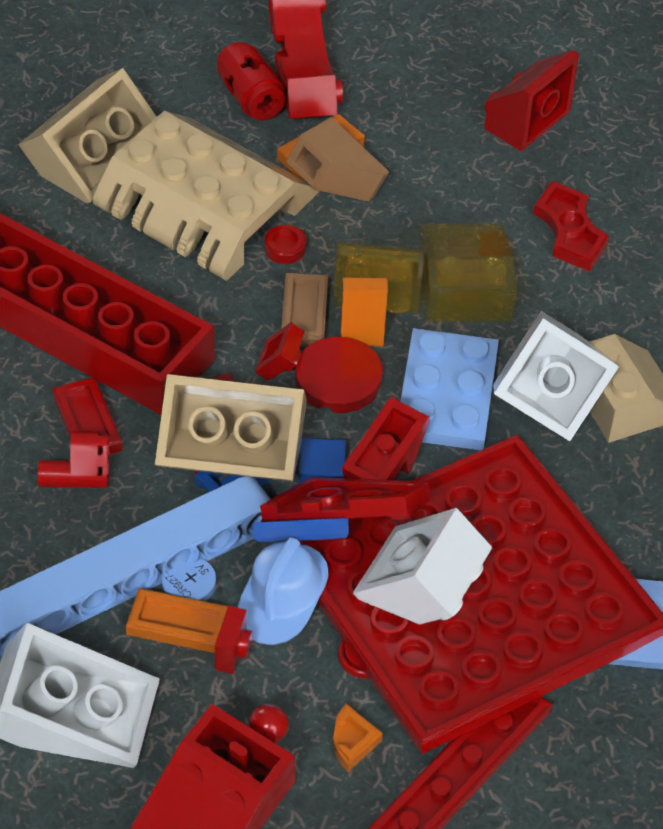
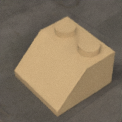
M616 334L589 341L620 366L590 410L592 417L608 443L663 426V373L649 351Z

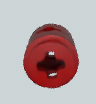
M234 42L221 51L217 59V73L247 116L260 121L276 116L284 107L286 100L285 89L258 49L245 42Z

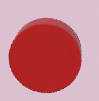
M292 225L275 226L265 235V254L270 260L279 264L295 263L301 260L306 253V236L302 230Z

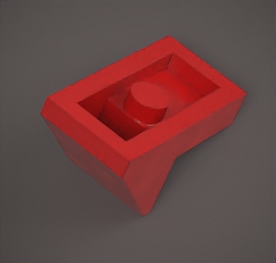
M390 397L342 466L343 476L349 479L394 480L399 471L408 475L412 470L429 425V416Z

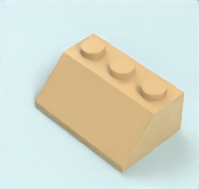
M121 68L98 78L18 145L41 177L85 203H90L111 157L157 116L128 74Z
M167 374L155 466L293 482L302 442L307 402L304 390Z

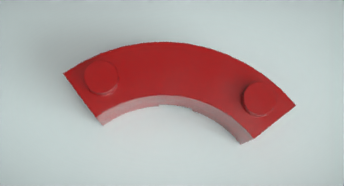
M268 0L271 34H273L274 42L281 45V51H275L274 58L278 78L282 82L284 89L287 88L284 106L289 118L338 115L337 103L343 102V88L341 79H335L325 46L321 13L326 12V0Z

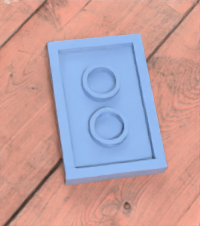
M413 328L400 402L429 416L430 422L422 442L474 450L484 449L498 339Z

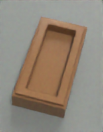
M286 273L281 329L291 322L302 329L304 335L300 347H308L314 342L324 339L328 275Z

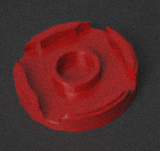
M334 336L320 339L303 350L296 364L295 383L298 389L304 390L307 402L311 406L320 410L321 406L332 408V413L344 414L361 410L374 401L381 387L383 366L378 354L367 344L353 338Z

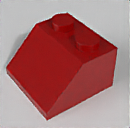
M570 50L538 60L524 72H518L508 85L500 91L493 92L486 101L484 129L522 152L570 112L579 53Z

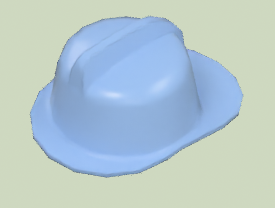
M290 537L287 541L276 542L265 547L258 554L252 567V574L238 605V608L247 610V629L253 631V640L261 644L276 645L288 642L302 631L309 621L329 577L327 562L320 552L307 545H301L298 539Z

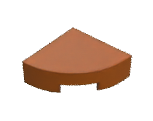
M347 703L342 707L335 721L333 730L335 755L343 768L349 772L382 742L383 733Z

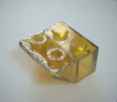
M338 241L336 247L334 306H342L343 278H387L386 311L397 314L405 312L419 313L425 248Z

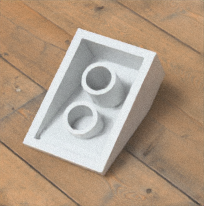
M26 623L6 644L0 662V739L23 748L134 768L138 762L160 679Z

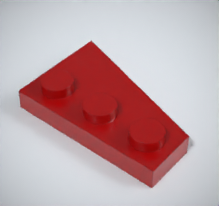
M310 477L260 505L262 522L386 516L390 520H400L413 516L414 510L430 501L431 498L428 482Z

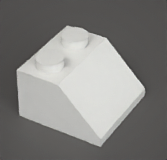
M541 311L494 382V394L570 441L620 366L578 333Z
M457 508L395 526L353 594L358 600L417 624L439 619L447 620L454 616L462 607V598L470 584L481 575L484 568L482 564L492 547Z

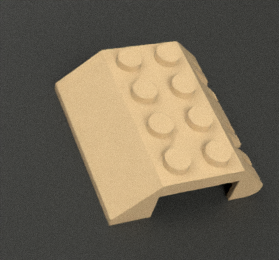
M163 111L111 157L94 193L93 204L108 213H112L114 217L121 220L130 214L139 194H141L142 198L133 215L132 227L140 232L143 230L147 236L173 251L177 250V253L184 257H189L195 251L204 231H206L208 235L197 257L198 265L206 270L209 268L210 272L227 281L244 265V242L280 208L295 216L319 193V190L312 188L302 178L187 116Z

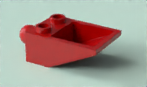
M211 704L181 741L130 829H261L296 783L295 756L275 744L282 740L288 731L289 722L286 713L276 705L264 704L252 712L247 726L214 704Z

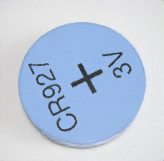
M179 558L171 562L174 569L168 571L169 576L162 575L163 591L167 594L207 601L216 589V574L213 567L207 561L200 558L195 563L192 560L184 563Z

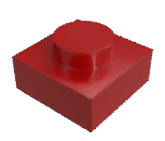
M291 322L266 339L255 373L270 381L283 371H291L301 357L302 352L299 350L304 331Z
M229 605L227 607L215 643V670L234 674L238 659L248 658L253 641V631L247 629L246 609Z

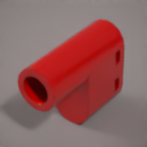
M72 431L70 461L39 460V488H108V434H100L99 431ZM100 446H103V453H100Z

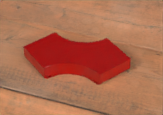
M551 181L534 205L533 215L545 221L554 232L556 241L552 256L590 272L607 247L609 236L595 227L587 216L585 208L588 204L589 195Z

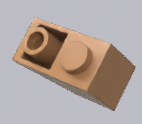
M332 117L301 134L286 161L315 190L368 202L375 197L389 173L382 164Z

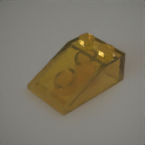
M502 223L420 224L419 232L427 322H512L517 287L513 255Z

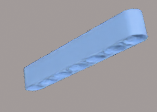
M244 476L1 590L0 659H2L6 644L26 623L56 635L135 597L139 588L149 590L162 584V575L169 576L168 571L174 569L171 562L179 558L184 563L189 561L195 563L198 561V558L209 561L254 539L253 523L262 522L260 505L271 500L254 477Z

